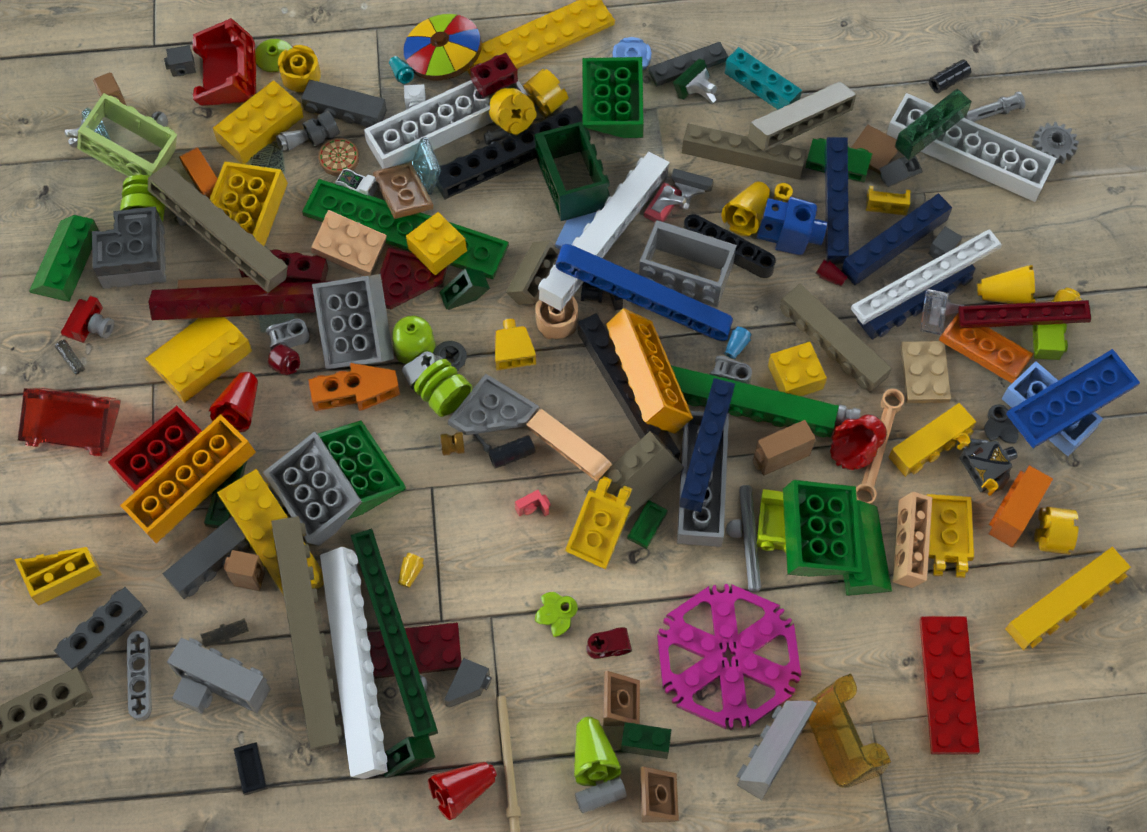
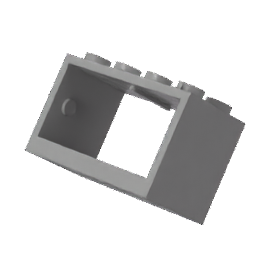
M656 220L640 260L639 275L706 305L718 307L734 264L737 245ZM657 249L720 269L721 276L719 281L715 282L651 260Z

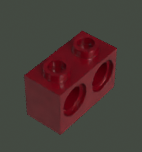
M506 52L496 55L492 59L482 64H477L470 69L471 81L482 98L518 82V70Z

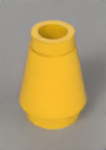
M407 553L406 557H403L398 584L410 588L424 567V559L415 554Z

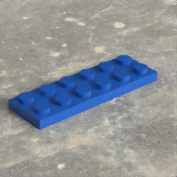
M1111 349L1008 410L1006 415L1034 449L1136 388L1140 381L1117 353Z

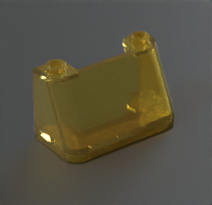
M852 674L840 677L809 700L817 704L808 723L834 782L842 788H849L881 776L891 763L887 751L882 745L871 743L863 746L844 702L853 699L857 693V686Z

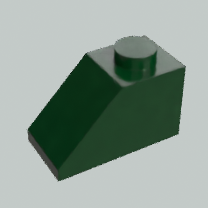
M465 268L439 293L445 308L450 310L478 300L490 287L483 271Z
M414 736L407 737L385 751L388 771L384 773L385 778L421 767L434 759L435 753L430 738L426 737L415 741Z

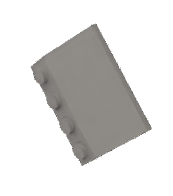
M381 274L312 284L326 369L350 366V363L368 364L394 359Z
M313 432L263 472L291 517L299 516L300 523H305L307 536L304 537L307 542L320 546L333 536L362 502L317 432Z
M786 701L783 707L777 706L772 715V718L775 719L772 726L766 725L760 735L763 741L760 746L755 744L748 756L751 758L748 766L743 764L736 776L740 779L737 786L762 801L806 726L817 703L814 701Z

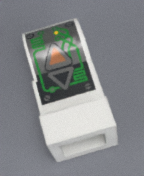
M343 169L335 182L337 185L367 196H373L377 190L374 176L367 175L365 177L350 169Z

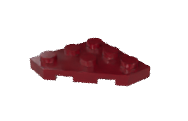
M388 248L379 273L381 274L386 309L391 310L442 284L448 266L437 275H434L413 253Z

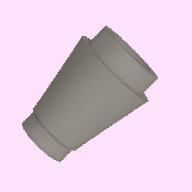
M305 129L280 132V135L276 136V140L280 150L288 152L308 141V135Z

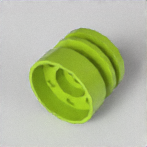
M132 175L127 177L123 181V199L121 200L120 210L156 207L163 222L165 205L148 191L149 175Z
M441 359L423 371L415 382L414 391L421 396L423 401L429 402V407L438 416L445 417L456 411L472 391V384L463 375L458 374L457 369L448 360Z

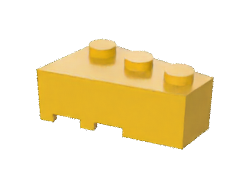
M87 547L59 551L57 554L45 556L41 554L27 559H14L31 598L38 606L102 575L94 556Z

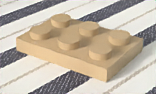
M941 341L902 342L900 346L906 403H950L951 393L945 344Z

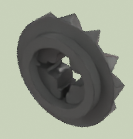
M445 341L434 349L433 354L443 359H447L446 352L450 356L455 355L453 357L454 362L449 359L448 361L457 371L462 366H465L467 353L460 343Z

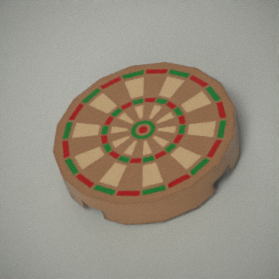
M335 138L322 145L318 159L326 173L339 176L343 169L353 171L357 167L359 152L356 145L350 140Z

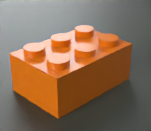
M1030 465L1025 472L1020 471L989 523L992 527L989 535L1013 547L1026 528L1053 478Z

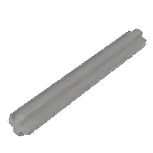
M750 485L740 486L739 492L748 589L751 592H757L761 589L752 487Z

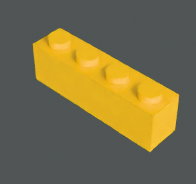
M959 402L892 448L889 459L905 477L910 473L914 475L924 467L923 464L926 462H934L943 450L949 451L955 447L957 440H954V438L960 433H966L968 436H971L974 432L973 428L976 421Z

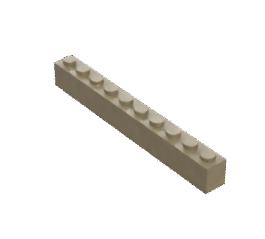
M299 516L272 520V531L310 751L338 746V739H342L340 724L336 725L334 716L338 715L336 701L332 702L330 693L334 692L332 678H327L326 670L330 669L328 656L323 655L322 647H326L324 633H320L318 625L322 624L320 610H315L314 602H318L316 588L312 589L310 580H314L313 567H308L307 558H310L309 545H304L303 536H307L305 523H300Z

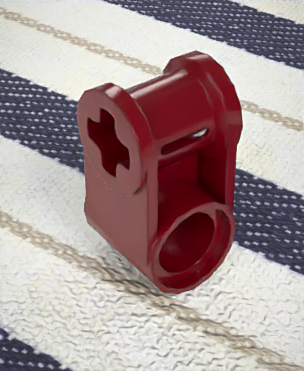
M620 627L592 634L587 641V654L593 659H601L611 656H622L632 652L627 628ZM594 643H597L598 646H601V649H597L596 646H593Z

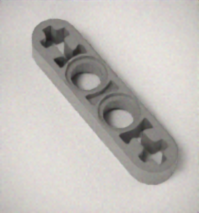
M142 631L132 632L127 639L128 711L137 721L146 720L152 711L150 639ZM139 637L144 641L140 643V651L142 653H138V648L134 644ZM137 659H144L145 666L142 669H133V663ZM144 681L146 684L145 689L139 693L134 692L135 683ZM134 698H141V705L145 708L141 711V714L134 711L139 708V701Z

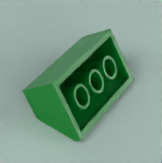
M72 215L60 221L31 285L30 293L70 302L92 251V231H99L94 219Z
M857 500L862 573L843 575L846 596L891 592L892 588L878 507Z

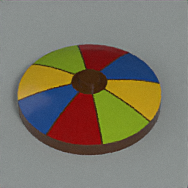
M456 14L436 15L422 21L409 33L404 44V57L407 64L413 68L415 75L432 81L448 80L463 74L474 65L481 53L482 40L478 28L468 18Z

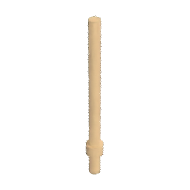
M498 696L497 705L508 801L506 814L507 819L510 820L511 832H520L519 818L521 817V810L517 804L506 696Z

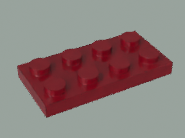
M458 622L405 628L419 674L459 669L462 658ZM381 631L367 632L371 645L370 656L374 666V679L395 677Z

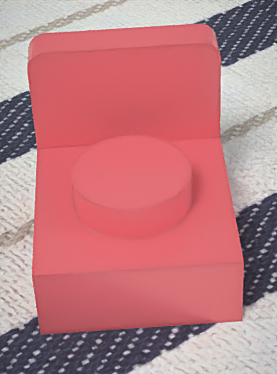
M539 490L515 501V510L519 517L523 514L529 515L533 513L538 506L544 516L549 515L551 504L545 494L541 495Z

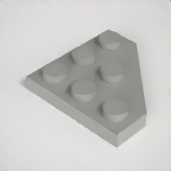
M485 374L449 418L448 425L464 435L523 427L539 411V406Z

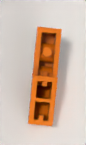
M350 363L351 371L349 372L339 371L333 375H318L313 379H308L315 411L356 403L358 404L359 411L400 395L396 371ZM353 383L359 384L356 387H349ZM332 387L337 388L335 391H328Z

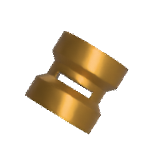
M456 432L454 435L440 434L443 456L450 455L452 452L458 454L465 453L462 432Z

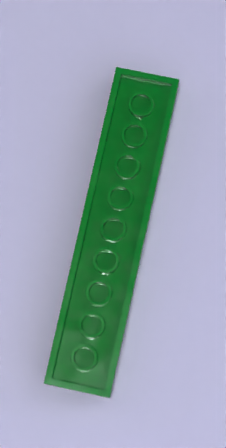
M318 179L302 210L303 216L323 222L328 210L387 235L386 244L409 252L411 251L408 249L406 235L431 217L420 212L394 219L385 200L370 195L367 196L322 179ZM449 222L466 239L467 251L450 265L463 270L467 268L483 271L486 278L494 280L509 247V242Z

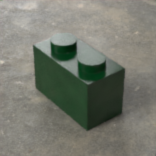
M625 722L621 752L667 759L672 729Z

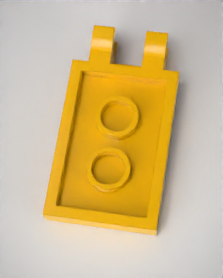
M605 476L599 480L596 491L593 489L588 491L565 549L566 552L603 569L608 567L632 508L626 505L632 488L624 485L623 488H620L618 497L609 494L607 491L612 479Z
M927 494L926 496L932 497L928 558L934 559L933 576H943V571L946 569L945 563H956V577L965 578L966 572H968V561H973L974 559L971 497Z

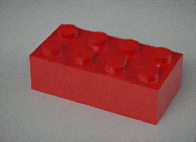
M176 405L109 460L108 464L114 473L134 493L200 434L202 430Z

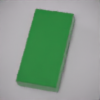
M648 500L629 532L627 539L647 549L666 517L668 510Z

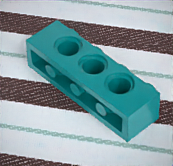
M740 47L726 59L725 74L777 110L800 99L802 89Z

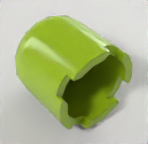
M415 315L406 316L395 324L392 331L394 354L399 362L407 364L423 352H434L436 343L433 331L425 319Z

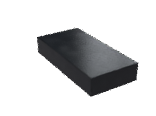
M255 742L234 748L244 796L268 789L258 743Z

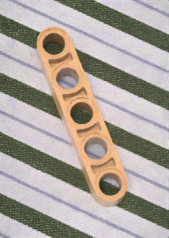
M542 409L526 424L529 430L595 481H598L612 466V463L604 455Z

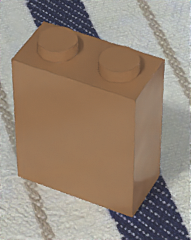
M806 420L757 441L753 463L757 470H761L763 476L810 456L816 438Z

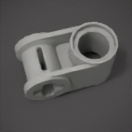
M298 318L271 325L266 329V333L270 336L271 350L279 344L290 348L303 345L310 337L305 322ZM302 330L300 333L295 334L296 331Z
M427 351L403 366L402 372L410 388L414 389L415 382L426 368L443 358Z
M725 356L716 357L715 367L709 375L751 384L752 370L749 365ZM738 375H745L746 377L739 378Z

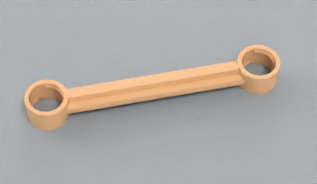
M888 389L883 394L881 399L883 412L880 420H882L887 429L886 440L878 448L877 455L873 458L872 463L866 466L862 483L856 487V495L857 492L862 490L871 494L872 500L866 503L872 505L877 496L874 486L895 414L901 410L904 403V395L897 389ZM894 396L899 400L900 404L898 406H890L885 401V398Z

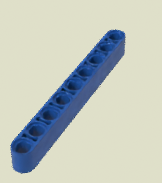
M570 244L561 246L555 264L556 268L561 272L719 341L728 339L733 318L730 315Z

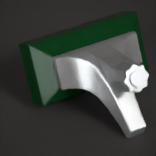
M698 59L673 82L678 98L684 100L690 94L699 93L711 104L717 100L714 96L717 87L708 82L710 74L705 60Z

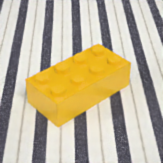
M273 80L214 126L213 131L217 142L241 164H246L251 160V157L253 158L254 155L256 156L260 153L259 151H262V148H266L275 141L276 136L280 135V132H286L304 116L301 104Z

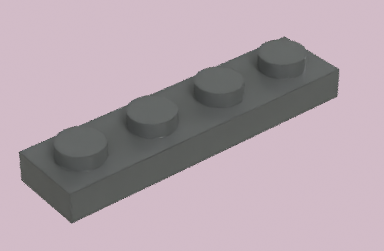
M717 42L650 66L648 72L657 87L676 80L698 59L705 60L707 68L726 62L728 55L721 42Z

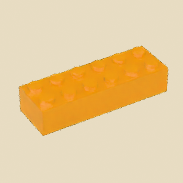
M623 308L606 325L609 330V336L616 347L615 351L622 362V369L628 377V384L634 392L635 401L642 412V419L648 425H653L661 430L675 434L693 419L653 322Z
M220 415L120 506L157 544L251 458L256 451L249 441Z

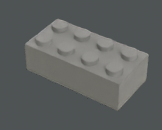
M181 637L167 661L176 675L205 685L211 692L254 713H258L271 690L267 684V679L263 677L261 671L253 667L249 670L242 667L243 663L231 657L228 660L222 657L223 654L214 648L207 650L201 647L202 644L197 640L190 638L188 641Z

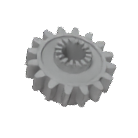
M1054 122L1053 126L1046 123L1045 127H1039L1038 131L1034 134L1032 146H1035L1034 149L1057 158L1054 163L1056 165V163L1064 164L1066 159L1071 160L1078 149L1079 141L1075 140L1077 134H1071L1072 128L1066 130L1065 124H1062L1060 127L1057 122Z

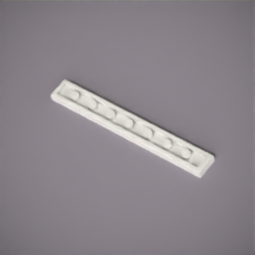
M989 229L853 304L851 310L864 325L1001 248L1002 244Z

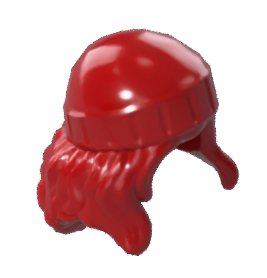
M869 414L863 415L858 419L845 420L835 428V432L831 437L833 440L830 449L831 459L836 461L837 466L842 465V469L846 468L851 471L871 464L873 458L877 455L878 448L886 440L887 429L885 424L878 417Z

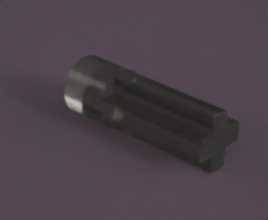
M66 340L56 343L55 348L75 375L85 370L84 365Z

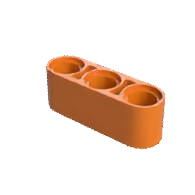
M196 147L179 156L198 191L210 199L218 178L199 148Z

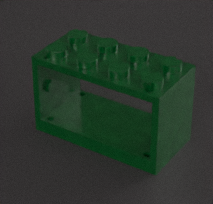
M582 122L535 134L537 162L560 221L594 213L599 209L602 210L606 200L610 197L607 188L610 187L608 176L602 172L604 171L601 159L597 160L596 147L590 143V133L588 129H584ZM580 152L593 184L566 191L553 159Z

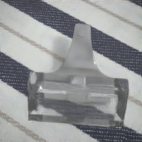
M928 289L925 294L920 331L941 335L944 329L945 316L958 313V306L964 305L952 304L951 300L948 299L949 293Z

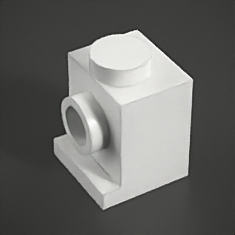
M424 84L404 85L406 110L426 101Z

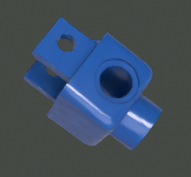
M791 196L788 202L768 198L757 239L776 243L775 250L802 255L808 243L822 245L827 221L815 219L817 205L812 202ZM772 207H777L778 211H774ZM765 227H770L772 230L768 231Z

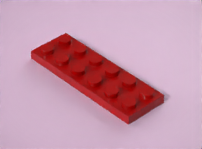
M921 616L919 620L931 754L978 755L980 747L967 616Z

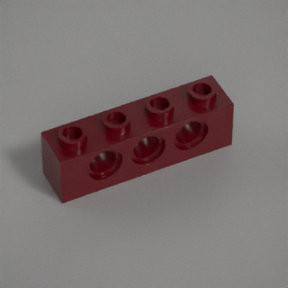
M278 249L270 250L274 256L282 259L288 265L286 279L281 283L326 281L329 270L326 258L318 255L307 256L298 252L287 253ZM239 269L242 278L249 277Z

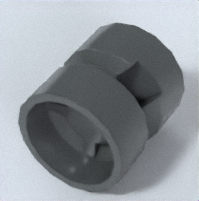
M329 111L319 114L316 120L311 118L302 123L308 139L314 147L323 143L326 137L331 139L340 134L337 123Z

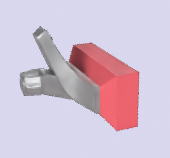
M664 182L645 210L644 217L653 222H656V220L664 222L675 204L683 205L686 202V199L681 197L682 191Z

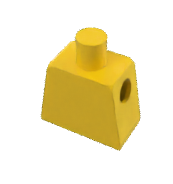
M514 319L504 320V329L497 330L495 336L496 371L536 365V353L526 327H516Z

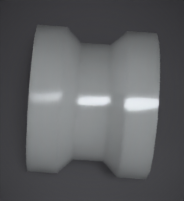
M95 313L88 324L89 333H98L100 337L105 339L111 335L114 328V320L111 318L105 319L99 313Z

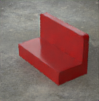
M89 296L87 301L83 299L77 301L61 330L62 336L82 343L85 342L89 335L88 324L91 317L95 313L100 314L103 309L98 298Z

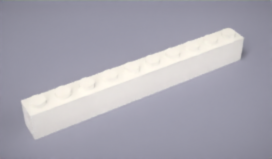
M648 152L644 158L641 157L637 162L636 168L633 171H629L625 182L618 185L615 194L612 197H608L604 208L596 212L592 223H588L585 226L583 234L580 237H576L572 245L603 258L668 176L670 162L651 152ZM554 265L550 270L549 276L546 279L543 278L538 286V290H540L539 300L561 311L584 281L561 272Z
M342 546L321 554L320 559L350 776L367 779L388 772L386 764L387 755L384 751V734L380 724L381 713L377 703V687L373 676L374 666L370 656L371 645L366 629L367 621L363 608L364 599L361 595V579L357 567L358 558L355 551Z

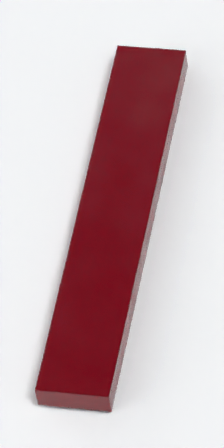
M1089 300L958 306L960 328L1091 322Z

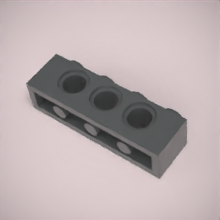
M124 587L122 590L116 591L104 606L98 607L93 612V616L86 622L80 623L74 633L68 638L62 639L53 651L71 669L77 667L82 672L148 611ZM117 610H122L118 617H113ZM99 626H104L102 632L95 633ZM81 642H87L84 648L77 649Z

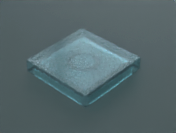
M424 137L419 141L412 165L428 195H432L441 168L428 137Z

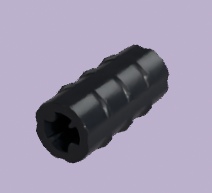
M962 59L930 77L929 85L935 93H940L968 77L972 72L971 67L966 60Z
M529 435L488 451L489 458L495 469L536 453Z

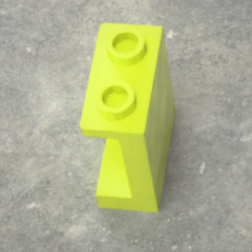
M763 489L760 499L757 547H761L765 551L783 550L786 553L783 492Z

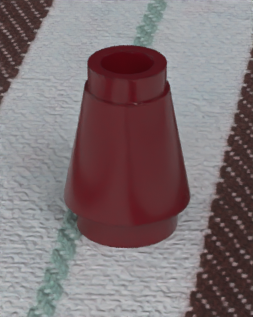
M825 259L815 273L819 275L820 279L842 287L848 277L830 260L828 262Z

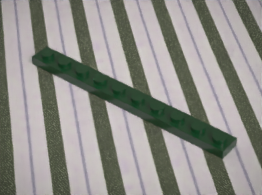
M371 528L352 534L351 539L415 741L438 734L373 530Z

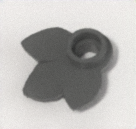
M994 405L989 409L987 414L989 420L984 426L985 434L990 441L1000 437L1007 443L1015 444L1018 439V429L1006 415L1008 409L1004 405ZM995 414H1000L1002 418H997Z

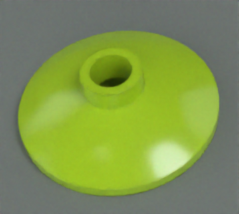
M269 39L262 42L255 50L257 66L266 72H279L278 58L285 49L288 51L292 47L281 39Z

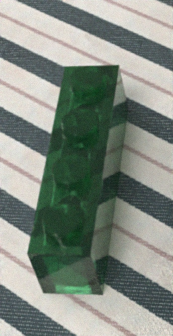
M954 90L898 134L895 148L910 160L967 116L972 101L960 90Z

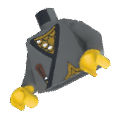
M960 433L956 436L954 440L960 443L957 446L958 450L966 448L963 450L960 460L980 493L988 489L989 492L987 494L991 496L994 492L1002 490L1010 478L1009 472L1013 467L1010 461L1018 457L1015 448L1011 446L1003 450L997 441L989 442L988 440L969 438L966 433Z

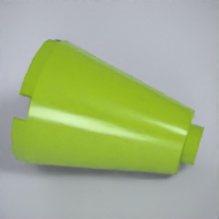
M593 717L582 718L576 725L574 777L577 784L596 786V781L603 780L607 782L608 780L618 778L621 775V765L599 720Z

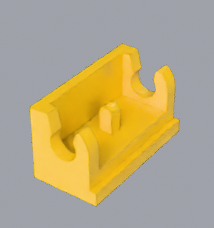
M869 185L866 211L907 215L910 207L911 191L906 189L904 194L873 191V186Z

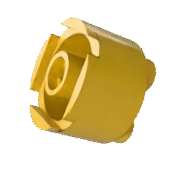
M295 45L292 49L288 51L285 49L280 54L278 67L285 88L295 92H304L309 80L320 81L321 71L318 58L310 47Z
M542 69L523 85V88L533 104L539 107L538 110L542 116L546 118L562 106L569 97L565 88L560 89L558 85L560 81L549 70Z
M515 88L498 90L492 96L489 103V115L492 121L506 132L515 135L526 130L537 115L532 100Z
M1041 507L1038 514L1040 526L1035 530L1034 541L1039 542V549L1041 551L1070 555L1069 550H1074L1078 538L1079 526H1074V519L1078 520L1077 511L1055 507Z

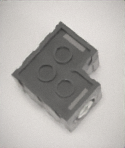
M156 207L113 211L114 229L101 232L92 231L93 270L103 289L166 282L165 228Z

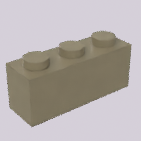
M550 241L533 242L506 293L518 305L536 304L540 291L538 286L543 278L546 279L549 276L551 268L556 264L560 251Z

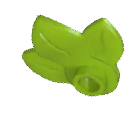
M548 592L541 596L544 606L537 611L535 622L542 625H551L553 636L558 637L570 628L571 618L576 615L578 604L570 596L561 597L556 592ZM568 603L569 609L567 611H563V605Z

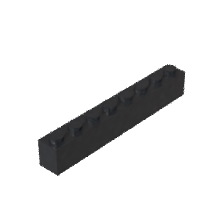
M597 313L578 321L579 337L640 440L651 431L661 439L679 461L680 451L668 431L648 425L642 419V412L635 401L634 392L628 384L629 380L622 369V362L615 351L614 342Z

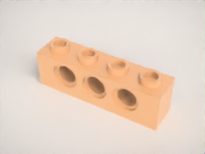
M911 492L899 500L893 583L914 588L927 581L932 497Z

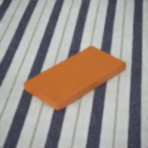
M958 313L939 338V341L1010 383L1018 379L1033 356V353L989 327L960 328Z

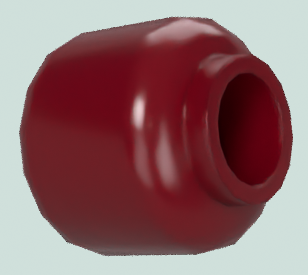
M281 344L269 352L268 364L272 370L281 375L288 376L299 369L300 356L294 349Z

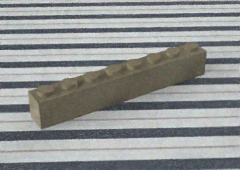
M165 165L148 177V191L267 293L286 279L288 266H286L282 259L274 256L266 246L261 245L251 233H247L241 228L237 221L232 220L221 208L216 207L206 195H202L192 183L183 179L176 170Z

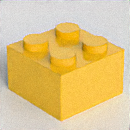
M439 212L406 235L408 249L434 275H437L467 251L466 239Z
M811 342L770 354L768 367L780 392L804 396L824 389L827 377Z

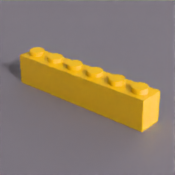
M1112 546L1012 620L1005 630L1022 650L1029 646L1032 649L1043 641L1041 638L1046 633L1049 636L1060 628L1059 623L1063 620L1068 623L1077 615L1075 611L1079 608L1087 609L1094 603L1093 598L1099 595L1101 598L1111 590L1109 587L1115 582L1118 585L1128 577L1126 572L1131 566Z

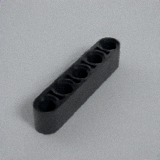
M690 214L685 218L684 229L706 236H713L716 239L737 245L734 258L735 265L760 278H769L773 275L776 258L772 253L699 215Z

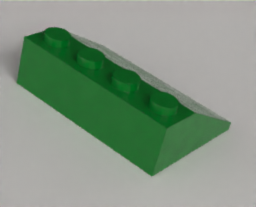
M642 57L582 58L584 128L621 138H643Z
M362 420L318 433L362 501L347 520L363 515L406 489L405 484Z
M792 480L783 488L787 575L812 577L861 574L862 562L856 486Z

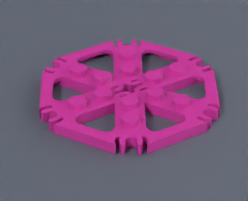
M728 584L724 585L723 593H719L716 590V585H713L712 595L708 586L668 613L663 623L668 625L670 629L663 630L660 628L658 631L659 635L657 634L662 688L672 684L666 687L665 693L668 694L670 691L677 693V696L672 699V703H678L682 699L681 703L676 704L677 708L725 730L727 728L725 720H729L728 727L730 730H733L734 720L741 722L742 729H745L746 726L745 718L748 720L749 727L776 709L778 705H782L792 697L791 694H794L796 689L790 687L789 682L799 683V677H801L794 624L785 628L790 625L792 619L789 618L786 621H782L779 616L785 610L783 608L779 609L780 605L731 584L732 593H729ZM742 599L761 607L765 615L738 634L734 607L735 601ZM702 602L709 603L711 606L714 635L687 624L683 619L684 614ZM778 636H783L787 640L789 663L781 666L754 653ZM674 644L703 659L681 674H674L670 669L668 649ZM727 645L730 653L735 655L731 659V667H729L727 657L722 656L726 653ZM743 676L774 689L775 696L757 709L749 708L746 701ZM717 678L720 680L723 709L720 712H714L698 705L692 699L694 694Z

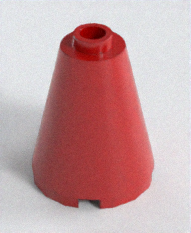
M239 373L209 408L212 421L222 415L239 433L245 432L250 428L258 388V379L253 373Z
M480 762L434 774L428 779V786L432 798H437L440 803L437 806L439 811L447 820H452L495 783L497 773L492 764Z

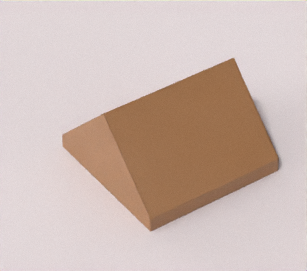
M605 671L603 726H624L625 722L640 724V680Z
M641 767L642 823L679 821L677 773Z

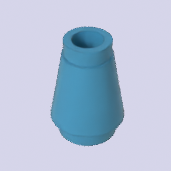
M737 326L735 330H732L724 354L731 359H736L751 341L750 337L752 334L747 329Z

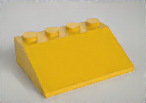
M224 161L210 201L216 207L221 208L232 220L237 221L247 233H251L261 245L265 246L288 182L281 169Z
M225 317L198 318L146 357L145 360L176 395L186 403L251 353L252 349L248 339Z

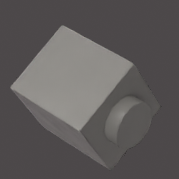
M182 677L172 698L178 705L202 714L204 709H207L212 702V692L207 686Z

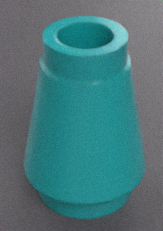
M394 56L389 60V65L398 82L407 84L414 78L412 67L398 56Z

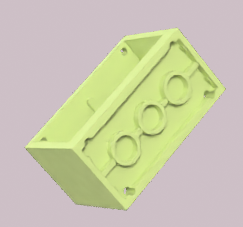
M103 93L78 130L77 149L128 177L132 175L151 176L167 165L174 154L177 134L169 127H163L158 124L152 117L140 114L134 107L122 104L116 97ZM105 116L162 148L155 162L152 164L94 132L103 117Z

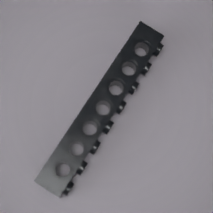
M577 105L572 108H566L559 114L549 116L539 123L531 124L526 130L517 135L511 133L508 137L493 141L490 145L478 148L466 156L458 157L446 165H440L435 170H432L434 183L444 200L514 169L537 158L535 134L578 122L583 124V115Z

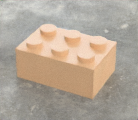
M328 210L311 247V253L326 258V260L360 275L369 276L386 242L387 235Z

